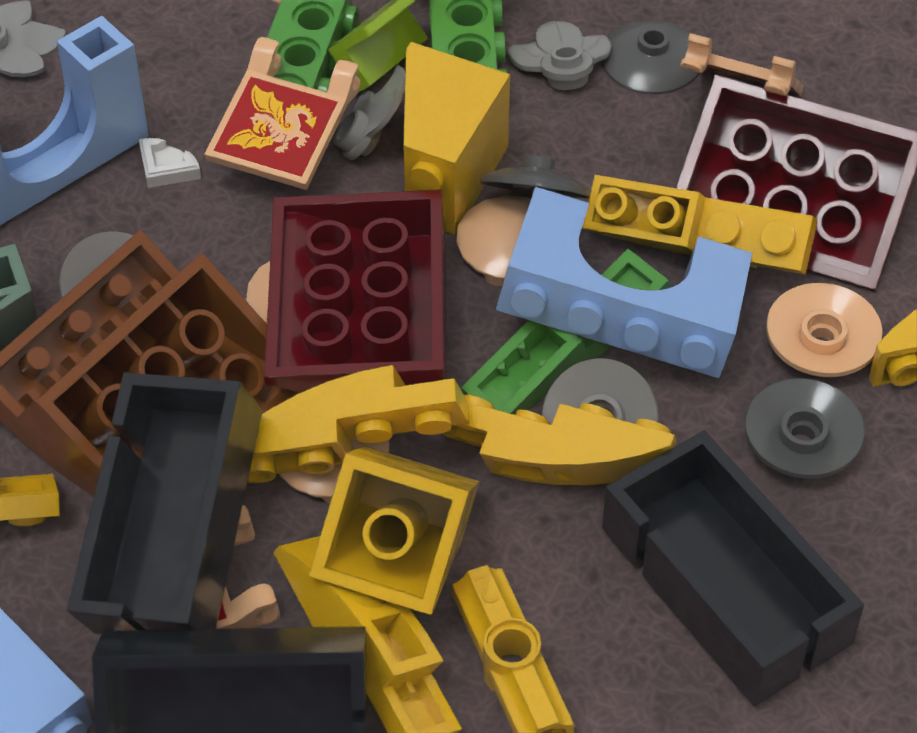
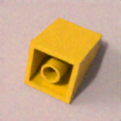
M410 42L406 48L405 191L442 190L445 232L455 235L459 222L466 212L472 208L485 186L480 183L481 176L494 171L508 149L510 74Z
M368 446L345 453L309 577L432 615L461 544L480 481Z

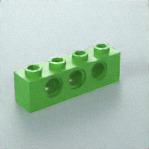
M282 0L267 38L279 42V49L276 53L281 56L282 64L274 77L327 92L334 67L337 63L328 49L359 25V7L352 6V0Z
M429 0L432 49L507 73V69H497V63H505L504 32H494V27H502V0Z

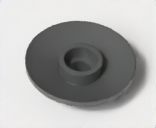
M637 20L616 28L607 36L611 42V53L607 58L601 60L602 66L612 80L629 90L645 94L670 93L686 87L699 75L698 72L680 68L681 60L685 58L689 45L687 40L690 32L676 24L662 20Z
M523 155L521 166L495 170L482 175L480 179L481 184L507 190L534 191L535 187L571 198H589L590 190L580 182L554 170V158Z
M786 379L767 386L753 398L745 418L746 438L756 456L770 468L796 478H823L844 470L857 458L865 436L864 421L856 404L836 387L813 379ZM802 434L808 436L811 440H801L794 436Z

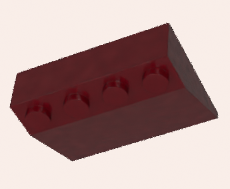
M715 75L676 188L700 192L706 198L814 216L818 222L806 271L876 291L917 180V132L793 96H783L764 91V88Z
M442 190L273 197L264 369L265 384L302 393L337 378L390 365L394 366L406 386L446 380V232Z

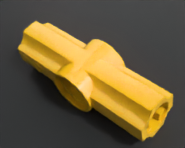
M484 565L467 571L464 577L452 584V596L483 664L484 681L496 693L512 732L574 733V723L541 654L540 634L531 623L526 621L502 568L494 569ZM506 655H516L523 658V660L507 662L500 658Z

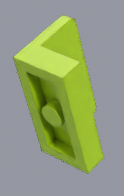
M392 0L328 49L336 62L347 60L358 64L359 71L356 74L360 78L358 93L371 86L406 57V48L410 42L421 45L429 39L408 9V6L416 0Z

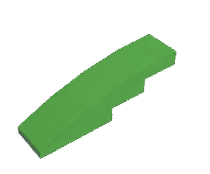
M627 249L602 274L603 277L617 284L633 289L663 290L671 288L667 278L630 249ZM528 320L461 388L466 395L477 396L494 405L495 410L515 415L517 410H529L544 399L555 380L568 368L585 360L596 359L609 349L611 345Z

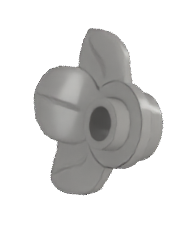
M17 1L1 5L0 73L12 77H30L44 72L45 68L42 58L58 50L56 41L66 36L65 29L31 21L32 7L30 1Z
M551 21L538 28L535 42L510 46L508 48V57L521 70L542 72L547 77V82L551 87L559 90H573L584 86L588 82L589 74L593 70V64L610 55L611 42L605 35L583 37L579 28L572 23Z
M398 65L390 80L376 94L367 89L363 90L354 108L340 123L333 143L342 149L341 154L346 159L352 161L359 155L364 157L369 155L380 139L381 130L396 113L405 94L406 73L401 66Z

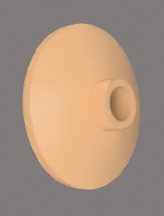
M809 283L794 287L775 300L768 313L766 333L774 352L794 369L813 376L840 377L861 370L873 360L876 346L882 340V325L872 305L856 292L834 284ZM816 337H823L828 339L829 341H822L816 339Z

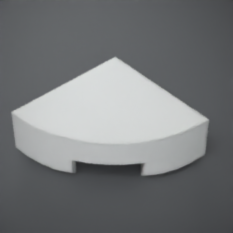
M159 138L139 139L148 188L201 179L199 164L189 151L185 150L183 152L175 147L166 145V140Z

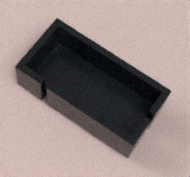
M123 373L111 425L137 452H143L141 460L120 437L108 436L67 607V612L94 634L116 630L216 629L263 411L241 381Z
M705 430L606 486L602 521L603 530L634 566L644 561L642 573L644 578L754 706L799 679L803 665L810 672L854 643L864 603Z
M366 626L103 631L92 655L95 733H368Z

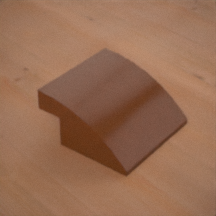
M141 229L0 351V421L53 469L93 497L108 436L120 437L141 460L143 452H137L111 425L123 373L241 381L262 408V414L300 392L265 384L267 323L209 259L201 252L179 272Z

